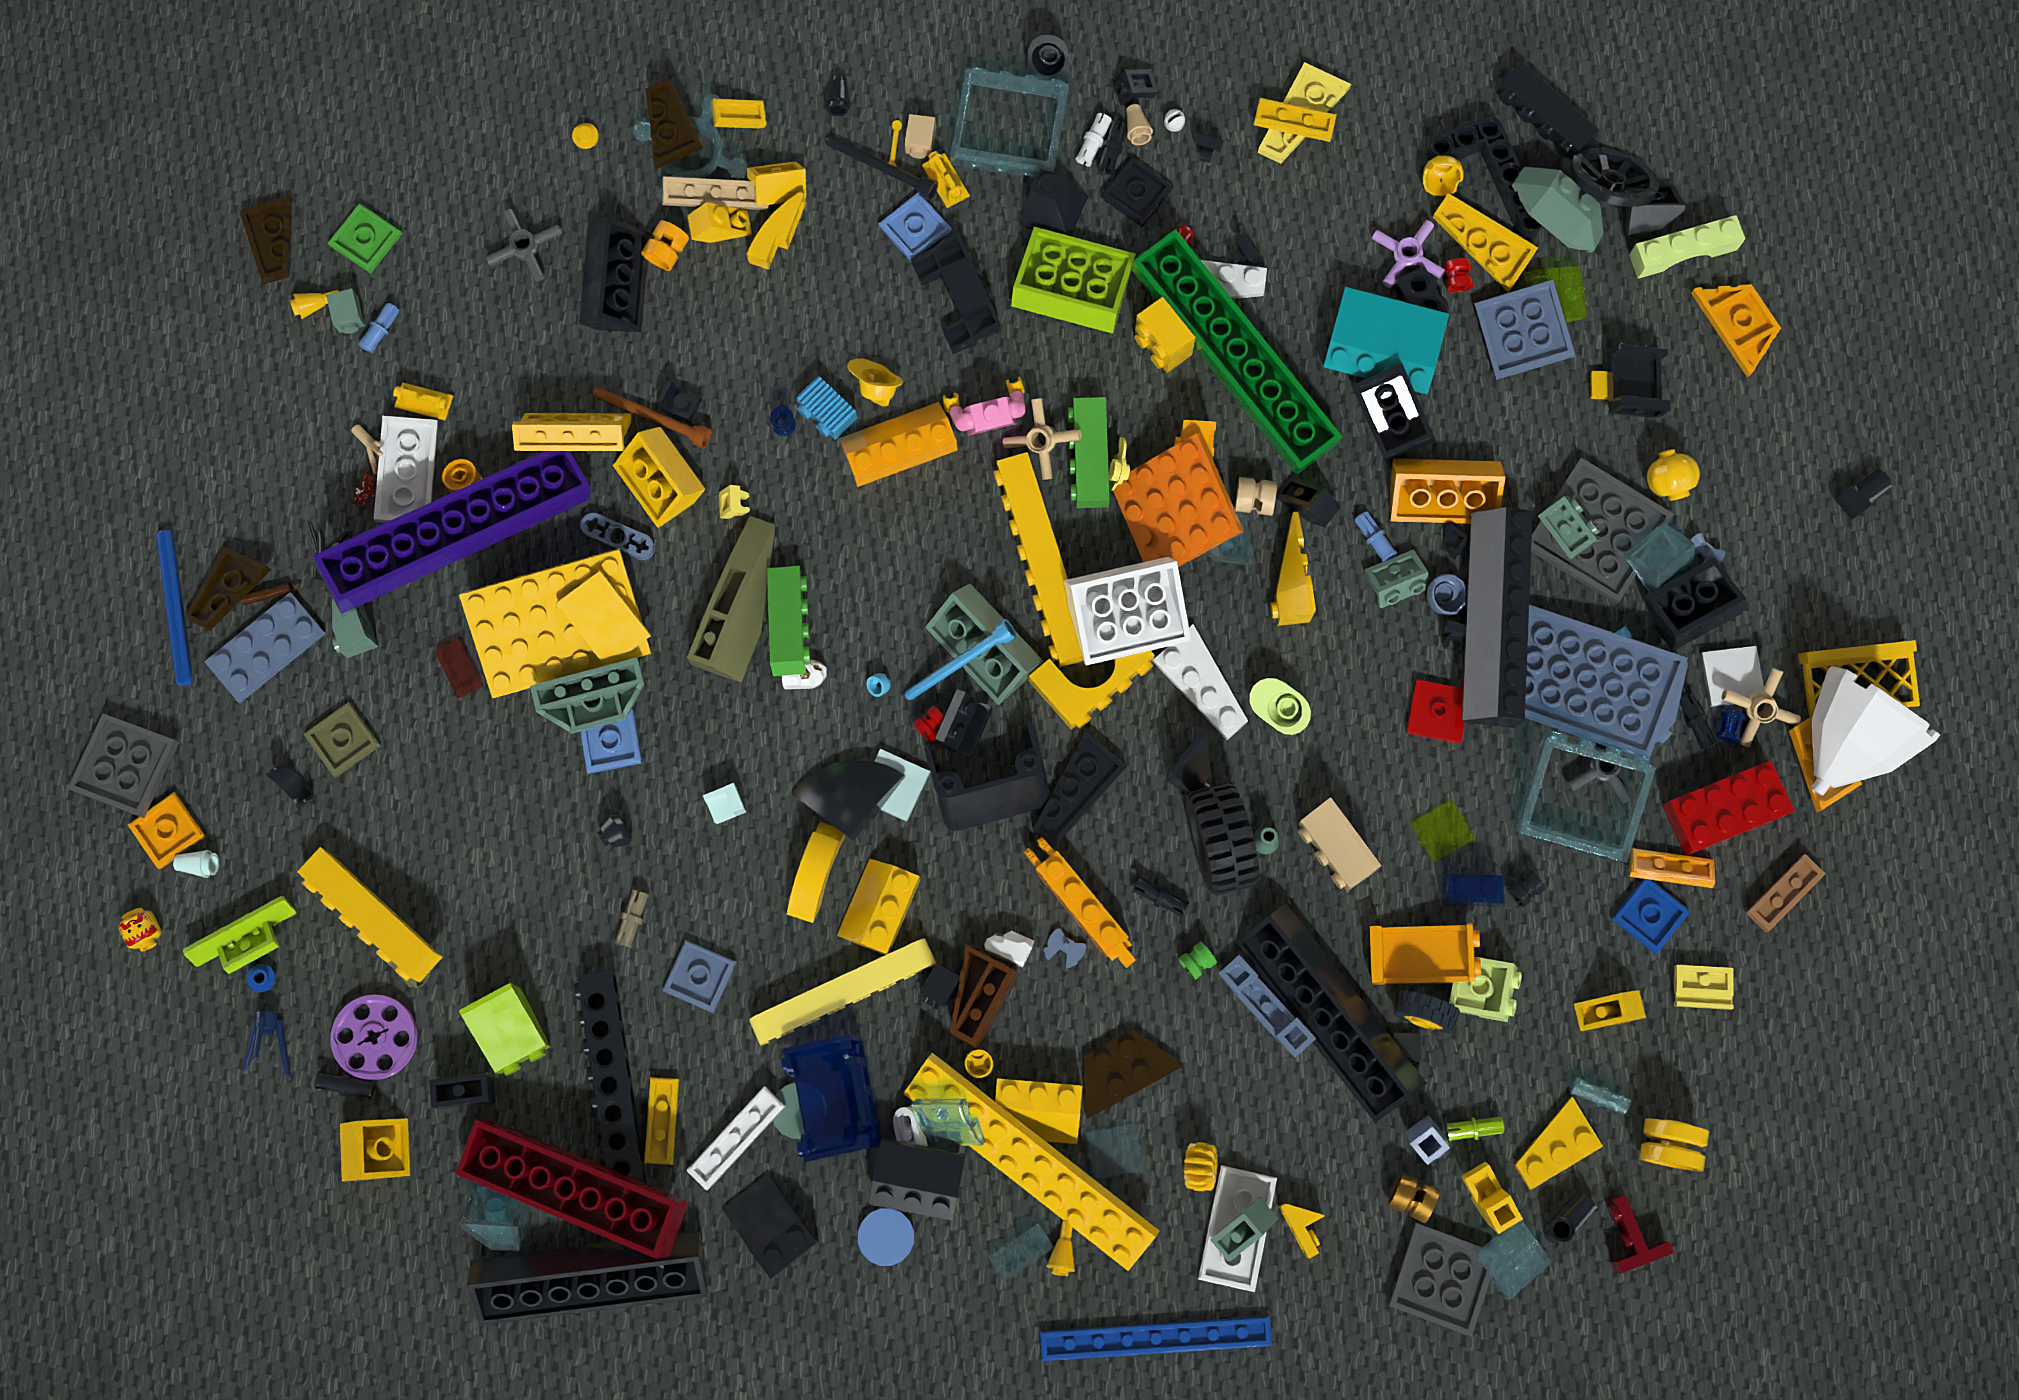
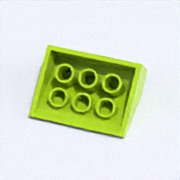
M1034 227L1013 286L1011 306L1113 334L1136 254Z

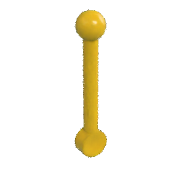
M899 120L892 122L894 132L890 161L888 162L897 167L895 156L899 130L902 129V123Z

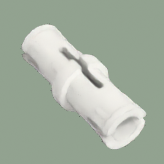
M1102 113L1096 115L1090 131L1085 133L1083 137L1084 143L1079 154L1076 156L1078 163L1084 164L1086 161L1085 165L1088 167L1091 166L1098 148L1102 147L1103 138L1112 122V119L1105 114L1101 118Z

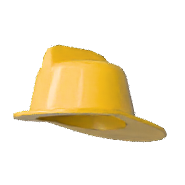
M861 358L850 360L847 364L848 370L859 379L861 395L882 407L889 404L890 399L895 395L896 388L903 384L902 378L893 374L885 366Z

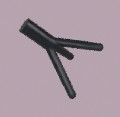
M308 522L307 528L316 555L323 551L322 529H317L316 538L311 522ZM344 531L333 544L342 543L348 536V532ZM314 563L312 579L323 580Z

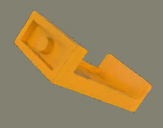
M1473 923L1452 926L1386 928L1370 926L1371 974L1374 985L1476 982V975H1481V959L1475 958V947H1480L1479 930H1474Z

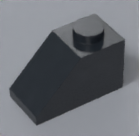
M1289 476L1276 493V499L1294 512H1299V515L1308 522L1324 528L1340 509V505L1324 486Z

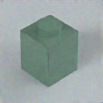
M352 288L326 295L332 323L339 333H355L359 330L358 328L365 326L359 297Z

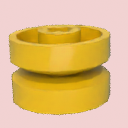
M1645 1119L1643 1134L1650 1139L1660 1141V1143L1646 1142L1641 1144L1639 1159L1673 1168L1703 1172L1706 1157L1698 1151L1688 1149V1147L1703 1148L1707 1146L1710 1131L1674 1120Z

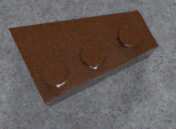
M966 945L950 1033L957 1039L979 1050L1019 975L1015 970Z

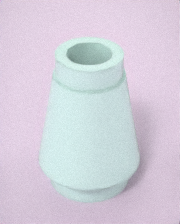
M205 850L177 854L173 865L176 871L208 878L210 875L217 873L219 859L217 854Z

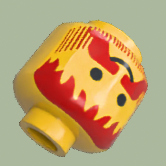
M137 908L124 914L118 926L127 947L130 949L139 948L140 951H146L156 946L155 940L162 934L154 914L151 911H144L143 908Z

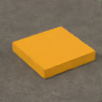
M175 792L150 808L144 818L138 817L128 824L157 869L163 868L173 861L177 854L184 853L206 837Z

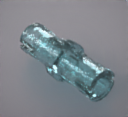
M1579 1077L1574 1079L1570 1089V1094H1575L1592 1101L1594 1106L1601 1107L1602 1105L1622 1115L1627 1113L1631 1103V1098L1608 1090V1087L1605 1085L1597 1086Z

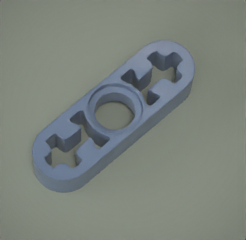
M589 513L581 520V530L586 537L615 550L620 548L622 553L638 560H647L654 554L655 545L652 539L641 532L597 513ZM598 520L597 524L606 530L605 537L601 538L604 534L600 530L594 529L590 532L587 524ZM617 530L625 533L624 541L619 544L611 541L612 533ZM631 535H634L632 540L635 543L642 544L643 541H646L648 550H642L641 553H638L637 547L629 544Z

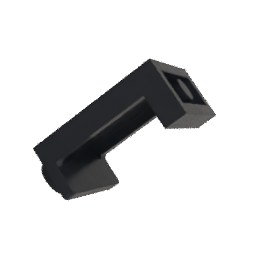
M1621 342L1607 352L1609 414L1659 418L1671 411L1670 400H1662L1661 360L1668 355V349L1658 348L1657 345L1635 346L1632 342Z

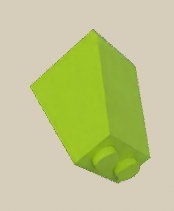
M509 983L459 1010L495 1073L502 1074L504 1072L505 1076L510 1075L521 1068L520 1063L527 1059L533 1062L546 1055L544 1050L551 1047L522 989L516 985Z

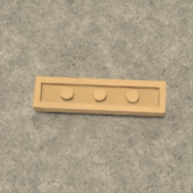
M682 177L662 178V205L700 207L708 202L739 209H768V205L758 206L755 203V184L751 181Z

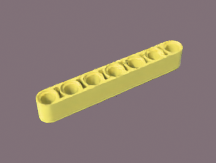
M924 938L750 1018L749 1021L760 1046L769 1043L768 1041L773 1038L778 1039L793 1032L795 1028L801 1025L804 1027L819 1020V1017L825 1014L830 1015L845 1008L846 1004L856 1003L871 996L870 993L877 990L880 992L893 986L900 979L904 978L905 980L921 973L922 969L935 966L936 961Z

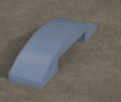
M1240 955L1218 973L1248 1010L1294 1058L1316 1040L1301 1021L1295 1018L1258 978L1256 972Z

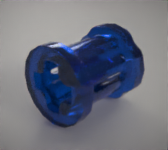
M780 406L773 409L770 414V423L772 424L773 431L782 437L791 435L796 427L792 411L787 407ZM778 420H787V423L784 425L782 422L778 423Z
M1722 710L1721 716L1723 720L1720 732L1716 734V739L1733 744L1741 743L1742 738L1739 735L1742 722L1746 721L1745 714L1738 711Z

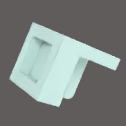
M734 783L703 795L716 824L746 813Z

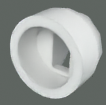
M1178 109L1169 110L1164 117V125L1170 131H1179L1183 128V124H1185V116ZM1178 115V117L1169 122V119Z

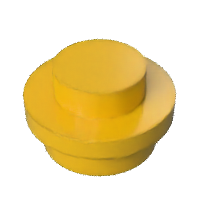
M582 123L573 130L572 138L579 148L589 149L596 145L599 134L592 124Z

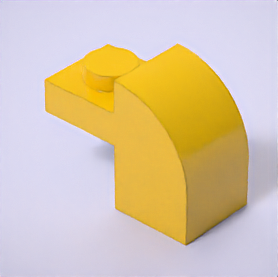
M1484 1162L1461 1176L1471 1194L1470 1198L1479 1213L1495 1232L1500 1234L1523 1220L1511 1196L1501 1188L1488 1163Z

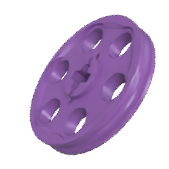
M366 995L351 1001L340 1011L333 1023L330 1041L336 1061L346 1072L362 1079L380 1080L393 1076L407 1065L415 1052L418 1033L416 1022L411 1012L401 1002L384 995ZM362 1004H366L370 1008V1015L365 1020H359L356 1017V1009ZM388 1006H395L398 1010L397 1018L391 1022L386 1021L383 1016L384 1010ZM344 1028H350L354 1035L351 1042L343 1044L339 1039V1034ZM372 1030L376 1033L382 1032L381 1036L377 1038V1044L365 1042L371 1037L370 1031ZM400 1031H406L409 1034V1042L403 1047H399L395 1043V1036ZM356 1053H361L365 1058L364 1065L359 1069H354L350 1063L352 1056ZM388 1054L392 1057L393 1064L390 1069L383 1071L380 1069L378 1062L381 1056Z

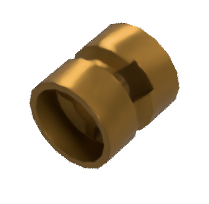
M1401 1172L1389 1196L1387 1206L1400 1212L1408 1210L1410 1217L1426 1223L1437 1203L1440 1189L1428 1183L1420 1185L1417 1178ZM1415 1196L1419 1197L1417 1202L1413 1200Z

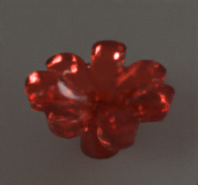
M367 471L360 481V488H355V498L352 504L364 505L369 497L372 499L376 498V488L373 487L375 478Z

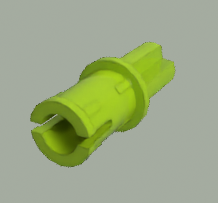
M1472 1117L1471 1121L1446 1123L1448 1140L1473 1137L1474 1140H1478L1480 1136L1503 1134V1119L1501 1117L1475 1120Z

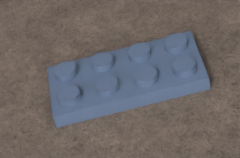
M289 592L209 657L205 663L236 701L241 703L326 633L296 597Z

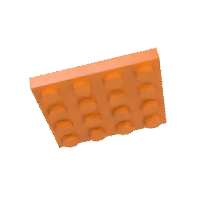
M1195 433L1130 471L1128 479L1123 480L1122 484L1117 485L1113 490L1143 562L1170 557L1177 561V565L1180 567L1244 532L1201 433Z

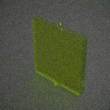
M1452 800L1410 823L1420 840L1419 845L1424 846L1433 863L1475 840L1465 822L1466 817L1461 816Z

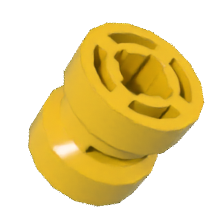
M977 1049L970 1052L965 1059L966 1071L975 1079L986 1078L993 1070L992 1057L984 1050Z

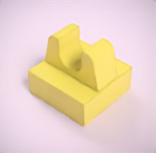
M729 485L720 491V518L729 519L748 513L750 508L741 506L740 500L749 498V493L740 490V486Z

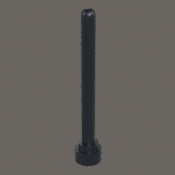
M833 136L826 137L825 143L828 146L916 188L919 196L930 201L936 194L938 181L930 177L918 178Z

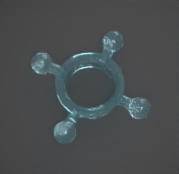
M708 94L702 99L701 107L703 111L700 118L689 117L696 133L705 135L713 143L714 149L711 159L703 167L690 171L682 170L672 163L663 166L672 177L706 179L717 168L727 169L729 174L736 179H741L747 175V168L749 167L744 159L733 158L730 160L722 156L723 144L720 134L709 123L712 117V100L720 99L717 95ZM641 120L634 124L632 133L635 139L641 142L651 140L649 122ZM662 187L660 188L659 194H658V195H659V199H660L661 202H662Z

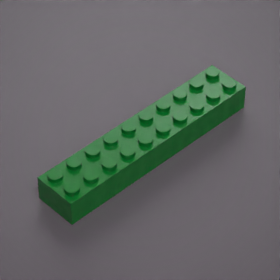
M1176 229L1133 261V273L1156 301L1163 297L1196 337L1194 349L1296 476L1339 444L1343 436Z

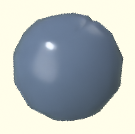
M1441 574L1428 585L1426 598L1429 606L1435 612L1443 615L1458 614V611L1466 605L1467 589L1464 582L1456 575Z

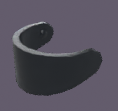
M278 765L266 774L293 800L298 810L306 805L314 796L312 787L299 772L291 767Z

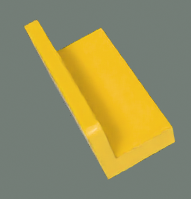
M796 161L747 168V178L755 184V203L758 206L785 203L798 192L804 193L806 199V170Z

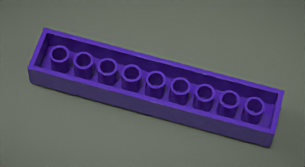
M544 451L313 555L320 576L342 614L590 500V485L570 451Z

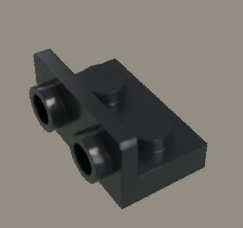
M956 690L935 740L951 751L972 757L993 708L990 705L976 701L964 691Z

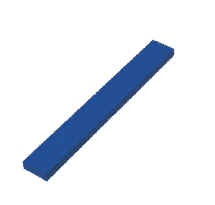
M1270 1316L1040 1331L1042 1361L1272 1346Z

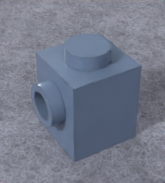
M1429 1115L1406 1131L1410 1145L1427 1165L1440 1158L1450 1149L1446 1135Z

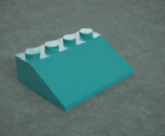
M1345 287L1323 367L1367 379L1402 363L1414 391L1428 395L1449 314Z

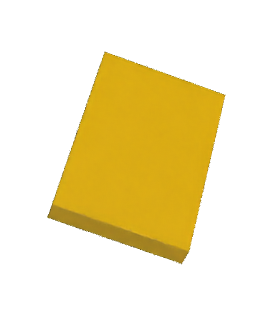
M601 570L597 571L556 602L559 609L605 666L615 663L651 636L647 628Z

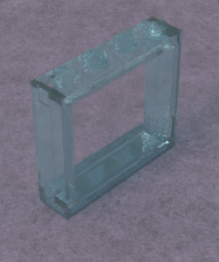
M981 67L966 68L950 153L951 164L953 166L1036 178L1039 168L1055 173L1069 97V84H1065L1057 79L1050 81L1039 80V78L1032 75L1024 77L1014 76L1006 71L999 73L988 72ZM972 85L1059 98L1048 161L961 148Z
M1552 731L1551 735L1544 733L1515 827L1517 832L1627 863L1657 767L1650 763V758L1635 753L1632 758L1622 755L1623 750L1607 746L1606 750L1596 748L1595 742L1580 738L1579 742L1568 740V735L1554 731ZM1553 747L1643 772L1621 845L1531 821Z

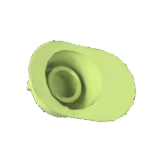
M1266 678L1257 682L1250 692V704L1253 711L1276 730L1283 734L1293 735L1300 733L1307 727L1311 717L1309 704L1300 693L1285 682L1275 678Z

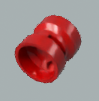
M1456 258L1444 263V272L1448 275V280L1446 281L1448 292H1464L1473 288V279L1469 276V271L1471 270L1469 259Z
M933 705L927 710L926 716L917 718L912 724L930 744L936 738L944 720V715Z

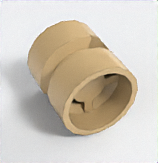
M1239 477L1235 511L1250 513L1254 509L1257 514L1272 516L1275 506L1277 481L1261 480L1259 483H1256L1253 478Z

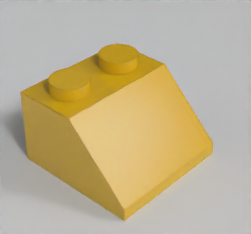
M408 1118L365 1120L340 1124L342 1181L410 1176Z

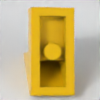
M1289 1204L1278 1206L1305 1257L1311 1258L1317 1255L1319 1252L1316 1247L1320 1243L1312 1229L1307 1231L1305 1227L1323 1218L1325 1215Z

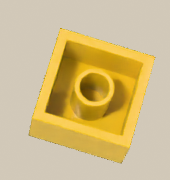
M1163 297L1137 315L1136 335L1134 338L1142 349L1147 348L1152 354L1150 356L1151 360L1158 369L1163 368L1168 373L1192 356L1196 337Z

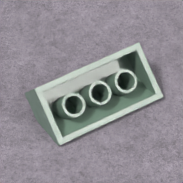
M968 584L950 595L925 628L953 658H956L991 635L995 625L1002 621L1003 618L971 584ZM1017 632V637L1009 643H997L962 666L997 705H1000L1027 681L1029 675L1044 662Z

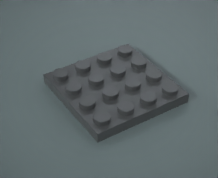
M1580 458L1550 506L1564 496H1569L1570 499L1575 497L1584 508V511L1581 513L1587 521L1591 519L1599 528L1600 533L1597 535L1601 540L1593 543L1573 559H1569L1540 520L1532 533L1531 552L1613 603L1618 604L1674 514L1585 459Z

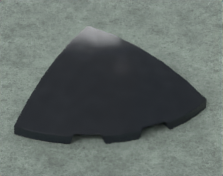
M845 760L815 771L806 777L792 791V794L849 838L855 840L868 821L875 818L905 778V775L879 762Z

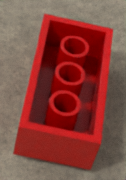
M1772 761L1662 805L1685 856L1795 812Z

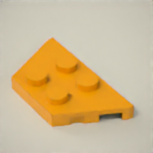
M1752 284L1739 285L1737 287L1718 286L1717 289L1703 290L1702 287L1695 288L1691 293L1746 377L1750 376L1781 327Z

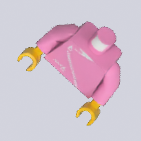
M1018 377V381L1010 383L1009 379L1006 380L1010 397H1002L970 405L964 409L960 407L959 395L957 393H953L954 398H946L943 395L944 410L950 414L956 428L960 431H967L968 436L1017 424L1016 418L1022 417L1025 413L1023 396L1025 390L1021 377Z

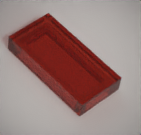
M459 638L434 650L458 699L483 687Z

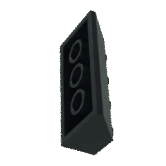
M604 217L588 225L579 324L602 331L641 332L648 262L641 254V251L650 239L649 232L610 217Z

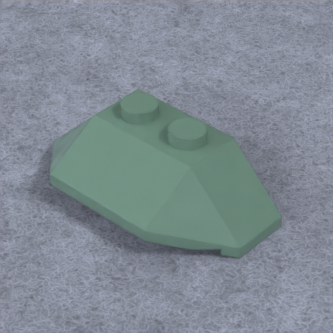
M1524 167L1512 184V187L1518 192L1520 201L1528 214L1567 247L1586 250L1592 253L1604 234L1600 203L1580 189L1561 170Z
M636 657L531 685L530 688L536 712L574 734L626 720L644 686L639 660Z

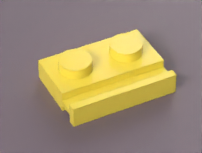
M1675 965L1674 1006L1733 1009V968Z

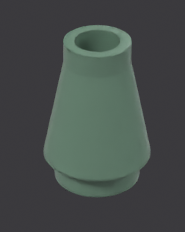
M1262 827L1253 834L1256 850L1259 853L1271 854L1278 848L1280 839L1273 828ZM1268 834L1269 837H1272V841H1266L1263 835Z

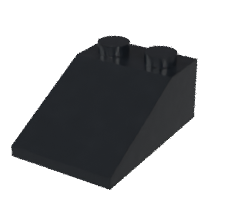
M1402 363L1352 385L1386 463L1393 460V458L1396 459L1436 441Z
M768 1173L723 1208L726 1216L770 1279L777 1276L819 1242Z

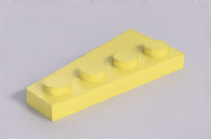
M1304 62L1283 103L1329 112L1350 89L1351 84ZM1269 129L1258 149V153L1281 164L1303 141L1305 136Z

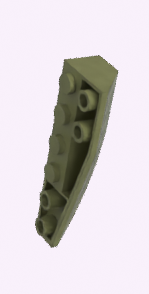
M752 516L749 517L721 574L687 656L691 665L742 683L762 634L768 589L767 568L771 566L776 528L774 524Z

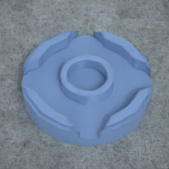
M880 1208L871 1212L862 1221L858 1230V1245L862 1254L870 1262L879 1266H892L903 1261L910 1254L914 1244V1229L910 1220L902 1212L895 1209Z

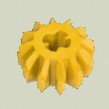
M1197 1142L1190 1143L1187 1147L1184 1160V1180L1187 1188L1194 1189V1191L1212 1190L1214 1188L1218 1166L1217 1149L1214 1145Z

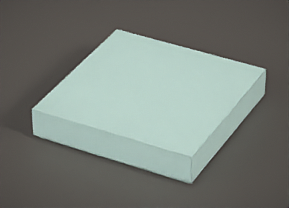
M880 749L875 762L888 765L905 775V778L881 810L907 822L929 777L930 771Z

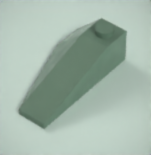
M332 598V629L335 635L332 638V642L337 653L341 652L345 657L350 658L378 647L364 604L341 614Z

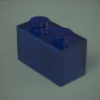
M1447 873L1442 877V905L1499 907L1504 903V875Z

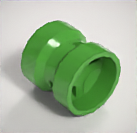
M1201 941L1193 946L1191 954L1184 953L1178 958L1184 968H1188V974L1194 980L1202 975V969L1212 968L1217 964L1212 953Z

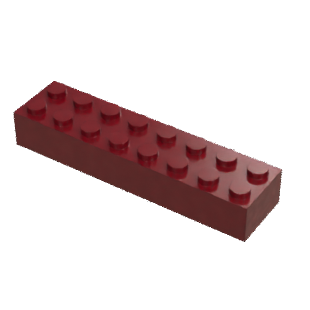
M490 1119L475 1120L455 1173L460 1177L656 1259L669 1257L689 1201Z

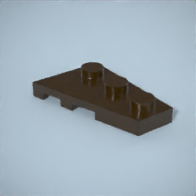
M668 78L646 88L655 170L703 149L670 79Z
M291 196L240 210L242 222L263 284L290 277Z
M224 547L184 618L211 631L271 569Z

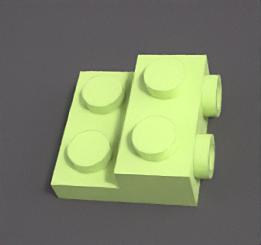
M1480 958L1481 975H1476V982L1453 983L1449 1003L1458 1007L1461 1013L1508 1022L1509 1016L1515 1015L1516 1000L1512 999L1514 988L1519 989L1521 972H1517L1518 967L1514 963Z

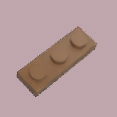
M1804 854L1745 913L1762 930L1769 932L1826 873Z

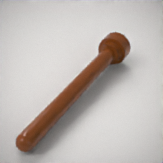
M600 387L595 388L593 391V395L596 398L688 436L693 445L704 449L711 439L712 429L706 426L695 425L692 427Z

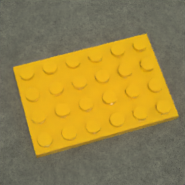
M620 548L459 594L492 698L528 689L531 685L605 666L559 609L556 602L597 571L601 570L642 622ZM648 639L615 663L651 654Z

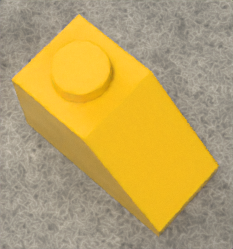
M1639 990L1574 1004L1580 1031L1646 1018Z

